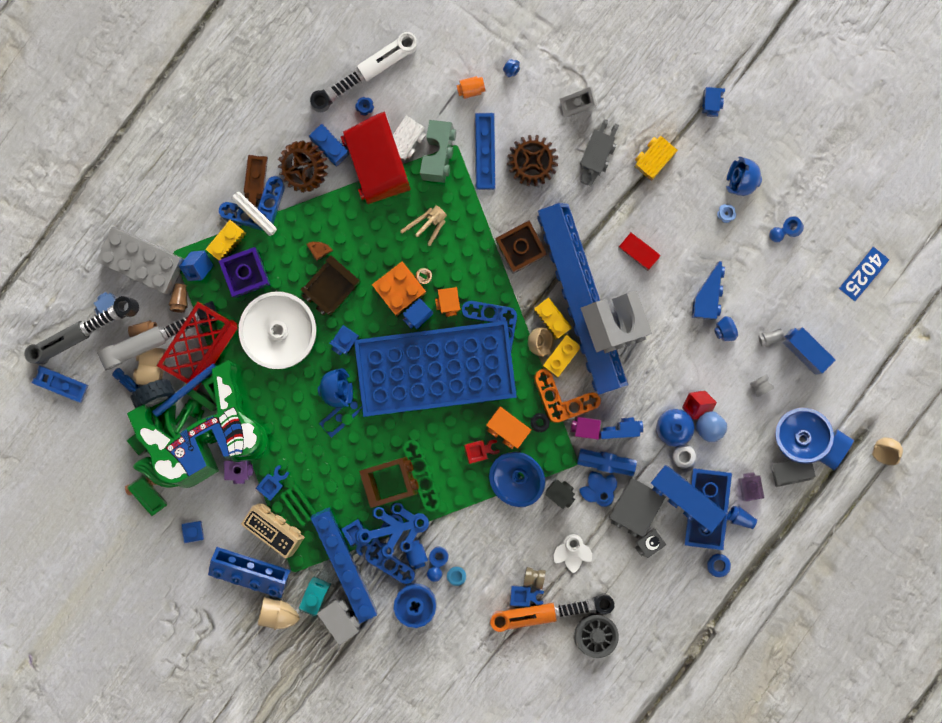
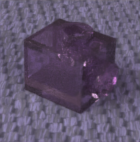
M750 472L743 474V478H739L743 501L764 498L760 475Z

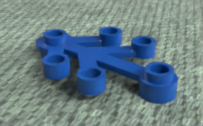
M401 503L392 504L391 512L401 515L409 522L400 523L386 514L383 508L376 507L372 511L373 517L381 519L390 526L372 531L359 529L355 534V539L359 544H368L373 538L392 534L387 544L381 548V554L385 557H390L393 555V548L403 531L411 529L405 541L400 543L399 548L402 552H409L412 549V542L416 535L428 528L429 520L421 513L413 515L405 510ZM395 505H398L400 507L399 512H395ZM378 509L382 512L380 517L376 516V510ZM419 519L423 522L421 527L417 525ZM363 533L367 534L366 540H363L361 538V535ZM404 543L409 545L407 550L403 549ZM386 547L390 549V553L388 555L384 553V549Z

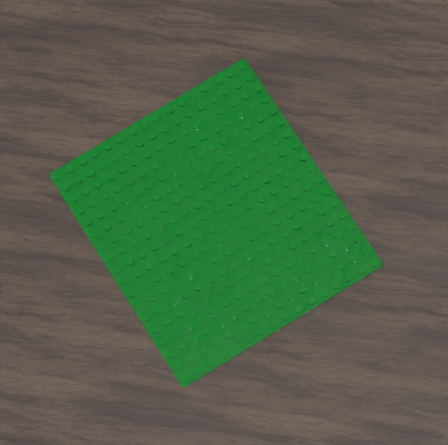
M457 145L451 146L453 147L452 159L449 158L450 174L446 176L445 183L422 180L420 169L423 157L403 164L411 188L409 191L367 204L366 199L362 200L358 189L361 188V185L357 181L278 211L273 223L277 231L272 236H269L264 230L244 225L238 226L246 232V236L231 251L232 253H229V256L253 247L257 248L271 284L267 287L237 298L231 296L218 259L205 250L217 235L177 249L173 253L185 259L190 252L205 250L213 263V267L203 280L188 281L182 270L180 272L192 306L194 308L197 301L202 304L213 301L221 316L237 323L238 329L214 365L218 366L228 360L236 365V383L240 390L243 413L266 430L268 442L264 453L259 458L250 460L259 484L268 473L274 476V470L279 465L282 466L279 469V475L283 476L286 472H289V476L280 481L283 487L271 501L265 496L264 498L273 514L283 517L286 520L285 523L299 529L301 535L305 537L294 555L287 558L292 572H298L329 560V556L312 520L301 526L280 497L282 493L297 484L316 512L330 507L349 550L353 551L356 550L357 545L350 546L341 529L357 519L360 520L364 529L369 531L380 529L384 521L373 517L372 511L376 507L383 508L385 513L389 515L392 513L391 505L401 503L403 508L413 515L421 513L429 521L497 496L491 487L489 473L494 461L502 454L521 452L532 457L540 465L545 477L578 465L577 456L563 421L559 423L550 421L548 429L544 432H536L530 425L531 418L535 414L543 413L546 415L534 383L535 373L543 369L539 357L529 350L527 343L530 334ZM434 152V153L429 154V155H426V156H433V155H435L437 152ZM436 205L447 214L444 218L446 222L439 230L431 246H428V242L438 223L436 226L431 223L418 237L415 236L419 229L428 221L427 217L404 233H400V230L426 213L429 208L433 209ZM310 242H322L327 244L333 252L316 261L307 244ZM332 255L361 282L331 316L327 313L324 316L316 309L318 305L314 301L309 303L301 296L303 292L300 289L305 287L326 263L328 257ZM402 261L415 278L416 272L421 268H426L432 273V279L429 283H420L426 291V294L420 299L433 311V315L418 329L415 327L410 329L403 321L406 310L396 317L372 286L373 283ZM422 273L419 274V276L423 277L424 279L427 278L426 275ZM457 287L460 311L455 316L446 317L436 307L435 299L439 298L438 290ZM270 292H285L298 297L310 308L316 322V340L312 350L301 362L285 369H271L254 362L244 351L239 338V322L245 308L257 297ZM467 301L510 307L516 311L517 320L511 355L517 398L363 417V409L361 408L359 413L354 418L352 417V414L362 406L355 343L347 355L342 353L341 356L331 350L333 346L329 344L343 325L359 335L357 339L359 340L492 323L466 318L462 313V307ZM470 304L469 307H465V310L468 311V315H472V312H477V317H481L483 306L479 305V309H474L473 305ZM489 307L484 310L486 318L494 317L495 311L493 308ZM507 311L506 314H503V317L506 318L508 327L513 328V325H509V321L511 318H514V315H511V311ZM220 320L213 323V331L221 329L225 323ZM200 325L203 333L210 332L209 325L205 327ZM212 335L204 336L207 345H211L213 342ZM345 369L350 376L347 378L348 383H352L353 387L352 402H357L358 407L352 409L350 407L351 403H349L348 407H343L326 421L323 429L319 423L336 408L327 405L323 401L322 397L318 394V386H320L322 377L329 371ZM540 373L541 376L538 379L544 382L545 386L541 387L544 390L550 386L545 383L546 375ZM546 391L545 399L551 402L554 400L552 391ZM554 403L552 405H548L549 408L553 407L554 409L552 417H556L557 419H559L558 416L561 414L559 411H556L554 407L557 404ZM499 407H502L531 429L518 449L516 447H513V449L509 448L503 443L504 438L499 435L496 438L487 431L489 427L486 425ZM338 414L342 415L341 422L336 420ZM538 419L536 424L541 427L544 422L542 419ZM342 423L345 424L332 438L327 433L333 432ZM409 440L419 442L440 498V507L432 512L426 510L418 492V494L370 508L359 471L406 457L403 450L404 444ZM483 440L484 445H486L489 440H497V443L491 445V449L493 451L499 450L498 454L486 453L488 459L468 464L463 445ZM409 443L407 451H411L413 455L409 459L412 461L415 458H421L420 453L417 456L415 453L417 445ZM416 461L413 464V469L416 472L423 471V462ZM399 464L373 472L381 499L408 492ZM423 479L420 482V487L423 490H428L431 487V483L428 479ZM293 490L292 493L295 495V497L300 502L302 507L305 509L307 514L311 516L312 513L310 512V510L304 504V502L299 497L297 492ZM434 490L429 493H423V497L428 496L429 502L426 503L427 506L435 508L437 500H433L431 494H435ZM289 494L286 495V497L293 505V507L296 509L298 514L301 516L303 521L306 520V518L301 513L299 508L296 506L294 501L291 499ZM395 505L394 507L395 512L400 511V507L398 505ZM378 509L376 510V516L380 517L382 512ZM402 517L403 523L409 522L407 519ZM420 519L417 521L418 526L423 524ZM389 535L381 536L378 539H385L389 537Z

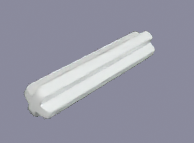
M236 192L233 195V201L269 236H272L277 231L276 227L240 192Z

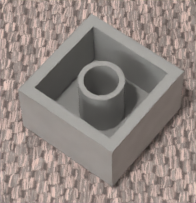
M340 597L333 600L317 613L339 646L357 634L361 629V623H359L356 615L352 616L349 611V604L344 598L341 600Z

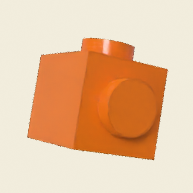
M457 287L438 290L439 298L435 299L437 310H441V314H445L446 317L457 315V312L460 311Z

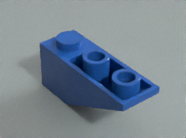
M722 261L715 265L694 297L692 318L716 320L717 316H720L721 305L718 302L719 297H722L723 286L720 285V282L725 274V267L722 266Z

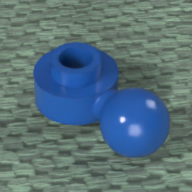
M789 217L785 220L783 228L775 227L771 229L769 237L773 242L782 241L786 234L790 237H797L803 232L804 225L798 217Z
M435 547L429 554V560L433 567L427 571V577L432 582H437L442 578L440 567L445 565L449 558L448 551L443 547ZM441 553L443 558L437 559L436 554Z

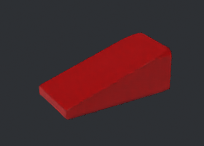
M631 232L619 246L620 249L647 271L661 256Z

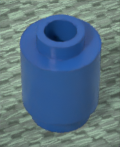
M419 540L413 541L412 549L409 552H405L409 566H414L415 569L426 566L425 562L428 559L423 544H420ZM404 544V545H405V548H406L405 550H407L408 547H409V545H408V544Z

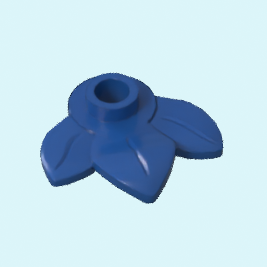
M590 472L588 477L589 486L580 488V494L588 502H596L602 507L610 506L614 501L613 493L617 488L615 476L611 474L604 478L598 472ZM607 494L608 498L606 500H602L601 495Z

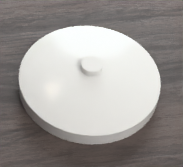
M270 292L257 297L245 308L239 322V338L246 354L254 362L271 369H285L298 364L310 353L316 340L317 329L312 311L301 299L285 292Z

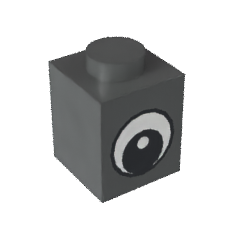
M654 528L647 532L644 537H640L635 541L637 552L641 557L645 555L647 558L666 546V543Z

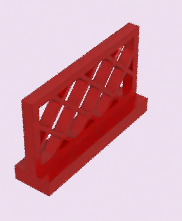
M197 301L158 361L157 367L186 384L189 383L211 364H215L238 329L237 323L226 319ZM198 308L206 312L207 319L196 321L195 313ZM220 320L225 324L221 329L213 331L211 321ZM208 322L210 332L200 334L197 324ZM195 325L197 334L186 337L185 328ZM212 335V344L203 346L201 337ZM198 338L200 347L189 349L187 340ZM185 341L187 350L176 352L174 346L176 342ZM201 351L202 359L192 362L190 353ZM188 353L190 363L179 365L177 356ZM175 357L177 366L168 367L163 362L166 358ZM191 366L192 374L189 379L181 374L180 368ZM201 383L197 385L193 390L197 391Z

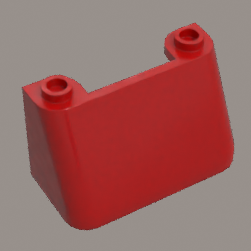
M385 111L343 131L344 135L340 137L343 146H348L361 185L358 191L362 200L366 199L367 204L411 190Z

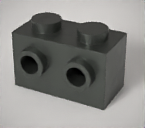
M556 478L544 492L547 497L562 509L565 506L569 508L575 501L573 498L575 493L572 492L574 488L566 481L561 483Z

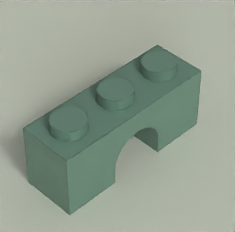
M429 120L426 138L428 144L438 146L439 151L433 156L423 155L420 175L422 180L445 183L446 176L450 174L448 162L449 158L452 159L453 147L451 145L452 141L456 139V129H454L452 122Z

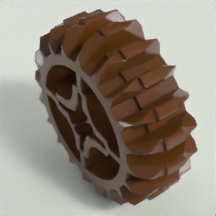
M528 135V141L521 137L522 144L517 141L514 142L517 149L510 147V151L514 155H507L508 159L513 160L507 162V166H514L509 172H516L513 177L515 180L519 176L521 177L520 184L524 180H528L527 186H530L531 181H534V186L537 187V180H540L543 185L545 184L544 177L547 180H551V176L548 173H556L552 168L558 167V163L553 162L558 160V155L552 156L556 152V148L550 150L549 148L552 146V143L549 142L545 145V137L539 142V135L535 136V140H532V136ZM529 146H536L541 149L537 152L532 153L528 149L526 150L525 148ZM520 152L526 160L521 168L517 164V156ZM545 153L549 160L546 170L540 162ZM529 157H532V159L537 157L535 165H528ZM529 169H535L541 174L532 176L525 174V172Z
M304 140L295 141L285 147L286 150L281 152L282 156L278 159L282 164L277 166L282 169L279 175H284L285 177L282 182L288 181L289 188L294 186V191L300 190L301 193L311 192L314 188H319L320 184L325 181L323 177L328 174L324 170L329 167L324 164L327 158H322L321 156L324 151L318 152L317 145L312 147V142L306 143ZM302 165H303V166H304V165H308L307 167H304V168H303V167H302V168H298L299 166H302Z

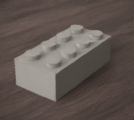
M111 227L96 262L164 294H171L181 272L179 266L184 259L119 228Z

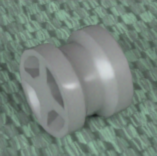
M767 374L750 383L751 387L755 388L757 397L774 389V386L768 381L769 377Z

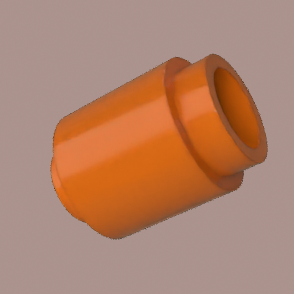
M475 76L459 80L460 84L456 85L459 96L463 95L464 99L486 92L482 77L478 78Z

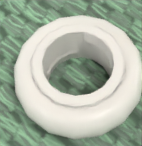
M688 445L677 447L673 453L675 465L682 469L692 467L696 461L695 450ZM683 451L688 452L690 455V459L686 463L679 460V455Z

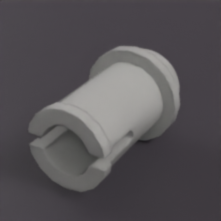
M781 328L766 334L763 332L758 336L762 347H769V344L785 340Z

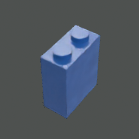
M803 327L791 329L784 336L786 340L783 344L815 375L823 374L836 361Z

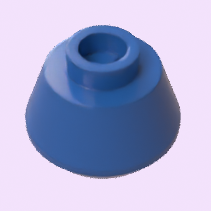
M725 316L716 324L714 331L718 339H722V341H735L737 339L738 331L731 317Z

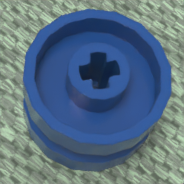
M413 583L406 585L399 591L394 600V612L397 619L407 627L419 628L425 626L432 620L436 612L437 602L435 595L430 588L423 584ZM414 601L415 603H419L418 608L412 607V603Z

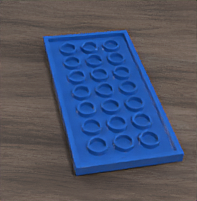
M507 321L354 340L363 417L517 398Z

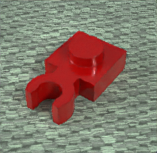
M483 440L463 445L468 464L488 459L486 453L498 454L499 450L493 451L491 449V445L497 443V440H489L486 445H484Z

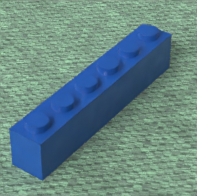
M330 507L312 515L311 520L359 623L377 616L374 602Z

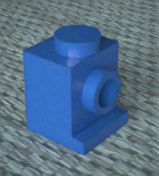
M706 87L704 89L702 113H707L708 117H718L720 109H723L724 98H721V96L725 93V88Z

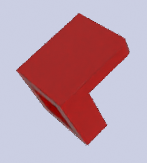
M707 391L691 392L688 394L682 408L694 420L699 419L700 416L707 412H712L717 402Z

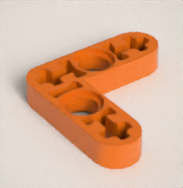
M541 369L534 375V383L549 421L553 423H559L594 410L601 403L600 396L594 392L562 403L551 372ZM540 373H542L543 375H547L545 383L546 385L551 384V387L542 390L541 387H544L545 385L543 381H539L538 379L541 376ZM546 391L554 393L553 401L550 402L545 399ZM589 396L595 398L594 406L592 404L585 405L584 408L586 410H583L582 402L588 401ZM556 402L558 403V405L554 407L556 411L561 412V415L558 416L559 419H557L556 417H552L554 409L553 407L549 408L548 405H552ZM572 402L577 403L579 406V410L576 413H572L569 410V405Z

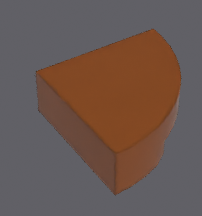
M310 242L307 244L316 261L333 252L327 244L322 242Z

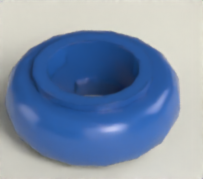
M715 554L709 558L707 569L714 577H724L729 573L731 563L727 556ZM716 560L724 562V569L722 571L714 569L713 564Z

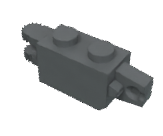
M606 119L603 120L599 131L594 129L580 162L582 169H584L581 183L590 187L602 171L606 172L609 161H606L609 154L613 155L617 145L614 143V136L619 125L615 123L611 134L607 135L603 133L608 124Z

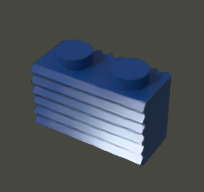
M324 124L319 125L309 135L310 140L321 151H324L323 154L336 167L349 156L348 150L327 130Z
M418 299V301H415V304H412V307L406 309L403 321L410 329L413 327L418 329L433 315V311L421 299Z

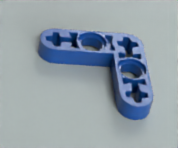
M278 176L268 179L258 206V210L272 224L274 223L285 189L282 179ZM278 182L280 187L275 188V195H273V187L271 185H275ZM268 199L275 201L274 206L271 208L265 207V202ZM225 202L220 205L219 214L223 220H231L236 224L263 230L258 224L253 223L254 221L251 218L243 221L241 215L244 211L237 204ZM230 208L232 212L237 213V218L233 213H228L226 215L224 210H228Z
M467 301L463 304L462 313L466 318L487 322L506 321L503 314L511 311V315H514V318L510 319L509 325H513V328L508 327V331L511 334L510 347L512 349L517 313L513 308L476 301ZM472 304L474 309H479V305L483 306L481 317H477V312H472V315H468L465 307H469ZM486 308L494 309L495 315L493 318H486L484 316Z
M393 513L389 514V516L393 517L394 519L398 518V521L400 523H403L401 515ZM383 522L380 528H384L385 526L388 527L390 525L386 522ZM379 537L373 538L370 543L372 546L371 552H374L377 548L376 545H373L375 542L379 547H383L387 543H381L378 539ZM388 547L384 549V553L386 555L389 554V552H387ZM381 548L377 551L379 557L371 559L370 551L366 549L365 558L370 564L401 583L409 584L414 580L415 571L405 562L393 555L390 557L383 556ZM391 559L396 563L393 569L385 567L384 564L387 560ZM399 565H402L400 567V570H402L403 572H407V570L410 571V578L406 577L404 579L403 574L399 571L397 574H395V572L398 570Z

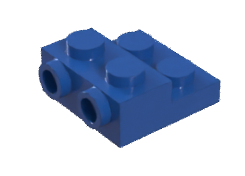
M634 417L621 418V422H617V430L616 426L603 427V431L599 432V439L640 437V433L643 432V421H635Z

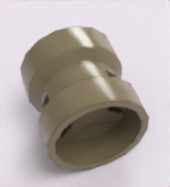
M527 567L523 586L529 587L532 585L538 589H543L546 570L540 569L536 571L533 568Z

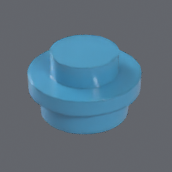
M452 567L447 573V580L451 585L460 586L466 580V573L461 567Z

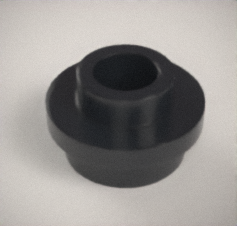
M543 413L535 414L530 421L532 429L536 432L546 431L550 424L549 418ZM538 419H542L544 422L541 427L536 424Z

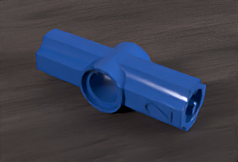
M580 448L577 464L597 468V470L603 472H615L634 477L637 461L618 457L616 454Z

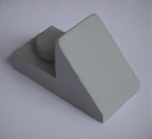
M592 87L559 99L564 117H570L583 111H592L597 106Z

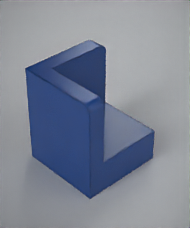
M205 250L194 251L187 255L179 267L188 281L204 279L213 267V263Z

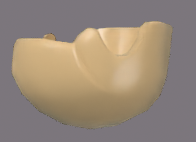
M536 328L528 336L529 350L537 356L544 357V355L551 353L550 349L553 346L554 338L551 331L547 328Z
M883 437L875 443L872 455L883 464L897 465L902 457L903 447L895 439Z

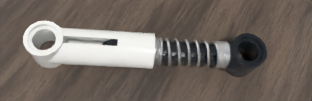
M410 32L402 33L398 39L357 65V69L353 73L350 72L349 76L346 75V78H341V81H337V84H333L332 87H328L326 90L313 92L310 97L313 109L317 112L327 111L330 105L333 104V101L337 100V97L339 98V95H344L345 91L348 92V89L357 86V83L361 84L364 80L366 82L406 55L414 53L417 49L416 37ZM404 40H411L413 42L410 47L402 45ZM319 97L325 99V103L321 106L315 104L316 99Z

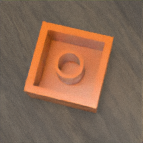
M403 261L372 284L396 317L426 294L425 289Z
M499 407L486 425L489 427L487 431L496 438L498 435L504 438L503 443L511 449L513 447L518 449L531 431L529 427L502 407Z

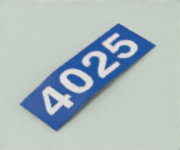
M872 247L839 289L853 301H856L887 264L889 259L875 247Z

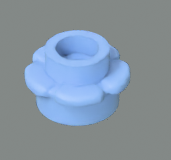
M721 205L717 212L718 218L724 223H729L736 217L735 208L732 205Z

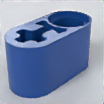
M837 429L834 432V441L829 453L819 461L835 470L847 454L854 440Z

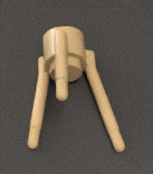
M436 205L433 209L429 208L426 213L400 230V233H404L427 217L428 221L419 229L415 236L418 237L431 223L435 226L438 223L428 242V246H431L439 230L445 224L444 218L447 214Z

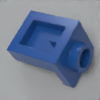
M343 325L329 343L333 346L331 350L340 356L342 353L347 355L354 345V340H357L359 335Z

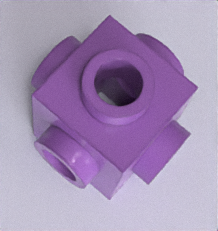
M224 461V480H233V484H245V480H250V476H253V465L249 464V461ZM238 467L241 468V472H240V473H237V468H238Z

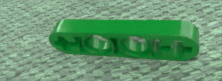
M409 440L403 447L405 456H407L408 460H410L409 457H413L412 452L407 451L409 443L417 445L415 453L416 456L420 453L421 458L412 460V465L416 461H421L424 464L423 471L416 472L414 469L412 471L413 478H416L419 485L418 492L423 506L428 511H436L440 507L441 502L422 448L416 440ZM428 479L431 487L428 490L421 489V480ZM434 490L435 494H431L433 500H437L435 508L427 506L426 503L429 502L428 496L424 498L423 493H429Z

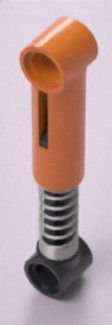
M602 593L588 599V601L585 599L583 602L580 600L574 603L569 602V604L564 603V605L559 604V606L558 604L547 603L506 611H496L490 618V624L495 631L503 632L510 629L557 622V619H560V617H571V615L576 616V614L580 616L582 613L586 615L588 612L590 614H609L613 611L615 603L610 595ZM602 599H608L610 602L606 609H602L599 606ZM528 616V618L509 620L511 618ZM503 617L505 624L497 626L494 623L495 618Z

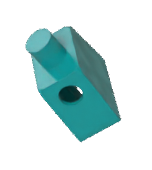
M313 576L298 609L317 617V613L322 607L331 583Z

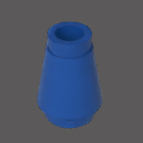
M733 506L728 512L727 520L731 524L754 529L757 524V519L740 506Z

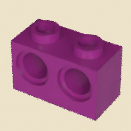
M576 417L575 421L571 422L570 432H574L573 436L598 440L601 420Z

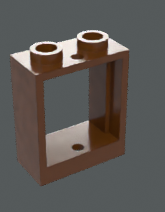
M407 456L359 471L370 508L418 494L419 485L416 478H413V465ZM399 464L408 492L381 499L373 472Z

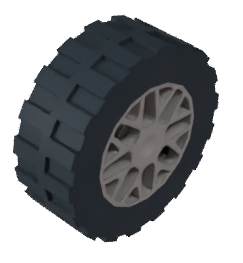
M161 379L141 386L130 397L135 409L143 404L151 408L175 394L170 380Z

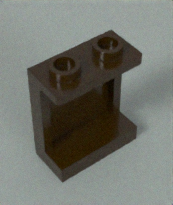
M330 255L321 269L305 287L300 289L303 292L301 296L309 303L314 301L318 305L316 309L325 316L327 313L331 316L361 281Z

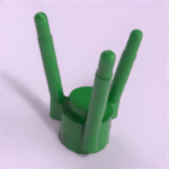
M188 399V402L185 403L182 411L175 419L176 426L181 420L175 432L176 434H179L188 416L195 418L198 415L197 422L202 420L204 410L201 409L202 405Z

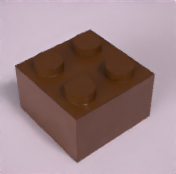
M530 220L495 238V242L512 274L547 256Z

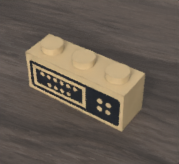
M259 503L252 506L241 523L243 527L286 559L294 555L305 538L301 535L299 529L289 526L285 523L286 520L283 517L273 514L271 509L265 504Z

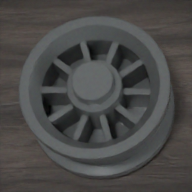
M592 614L580 620L576 626L574 638L577 647L584 654L592 658H603L610 655L617 647L619 633L612 620L599 614Z

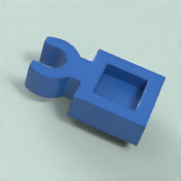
M281 465L275 468L274 476L268 473L256 487L270 501L283 487L280 481L289 476V472H286L283 476L279 475Z
M357 519L341 530L350 546L357 545V553L363 556L362 547L366 546L371 551L372 546L369 543L359 544L356 541V532L359 529H364L360 520ZM363 533L361 535V538L363 540L366 539L367 534Z
M511 586L510 606L530 607V601L537 605H542L543 601H538L536 595L544 594V591L536 590L530 592L531 587Z

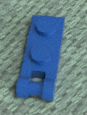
M38 365V373L31 383L79 403L82 402L88 388L87 384ZM45 374L49 375L47 382L43 381Z

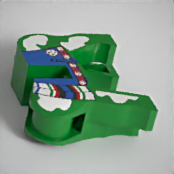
M228 360L212 369L213 376L202 381V384L217 406V414L190 425L179 434L175 433L177 430L175 404L158 417L152 412L166 400L151 408L143 404L127 413L137 439L146 447L151 456L134 463L133 468L144 474L153 483L161 487L191 488L219 472L208 443L218 442L223 456L234 462L255 460L264 453L268 442L266 430L243 413L240 390L236 383L237 367L233 362Z

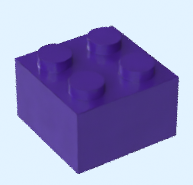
M255 247L218 260L233 298L271 285L258 249Z

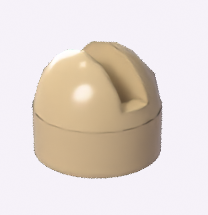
M421 268L416 272V279L422 284H427L432 279V273L426 268ZM422 273L426 275L427 278L424 279L423 277L419 276V274Z

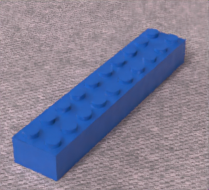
M557 203L538 210L539 215L537 219L540 226L544 228L545 234H543L545 243L550 246L551 252L549 255L551 261L556 265V277L562 283V295L568 301V313L574 319V331L580 337V349L582 354L586 355L588 361L586 362L588 372L592 373V385L595 392H598V395L627 386L628 382L618 351L614 350L605 353L602 350L596 352L581 311V307L601 300L569 204Z

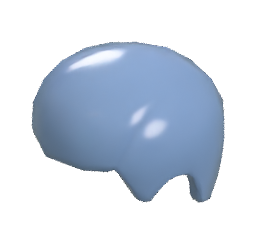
M707 412L699 417L696 423V430L705 441L717 442L726 434L727 423L716 412Z

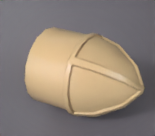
M267 597L263 598L258 626L273 628L274 630L285 629L295 625L300 620L297 611L281 599L278 601Z

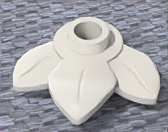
M571 534L565 538L564 544L559 545L555 549L554 562L561 563L565 561L567 568L572 573H575L580 568L582 561H592V552L588 546L583 544L580 536ZM575 540L577 545L571 547L570 541Z

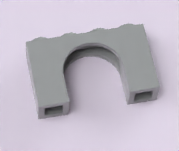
M637 291L612 299L619 318L620 329L613 319L607 299L581 307L596 352L604 350L605 353L618 350L645 341V336L652 334Z

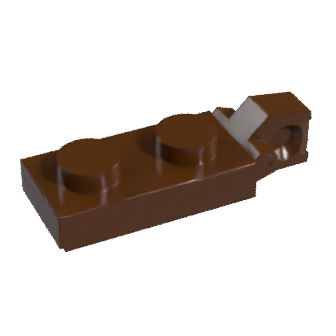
M248 155L244 193L245 198H249L248 201L257 208L258 200H261L265 187L268 157Z

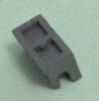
M788 460L772 464L775 487L809 481L816 477L812 463L803 464Z

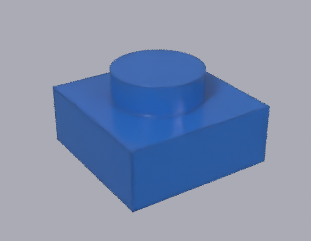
M202 521L181 524L184 543L204 540Z

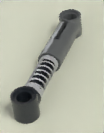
M120 296L111 307L107 308V311L103 310V313H99L98 316L94 315V318L90 317L89 320L83 322L78 321L36 345H29L25 349V359L29 363L46 364L50 358L88 339L92 332L100 330L101 327L104 328L105 324L109 325L114 320L135 316L139 311V304L133 298ZM128 303V309L125 311L124 306ZM37 351H39L38 358H36Z

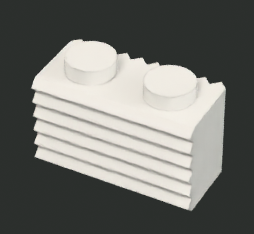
M407 115L393 134L400 158L404 162L407 158L409 160L412 158L416 151L414 147L417 142L421 144L426 136L424 133L425 127Z

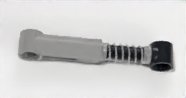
M213 301L203 304L218 313ZM200 308L195 313L196 321L207 319L206 312ZM182 317L177 322L168 323L166 327L156 326L121 343L98 351L97 354L104 369H112L131 358L165 344L169 337L172 338L177 334L186 318ZM219 320L211 321V324H213V323H215V322H217V321H219ZM205 322L197 325H203V327L208 326L209 323ZM195 325L187 326L185 328V331L187 332V329L192 330V327H194Z

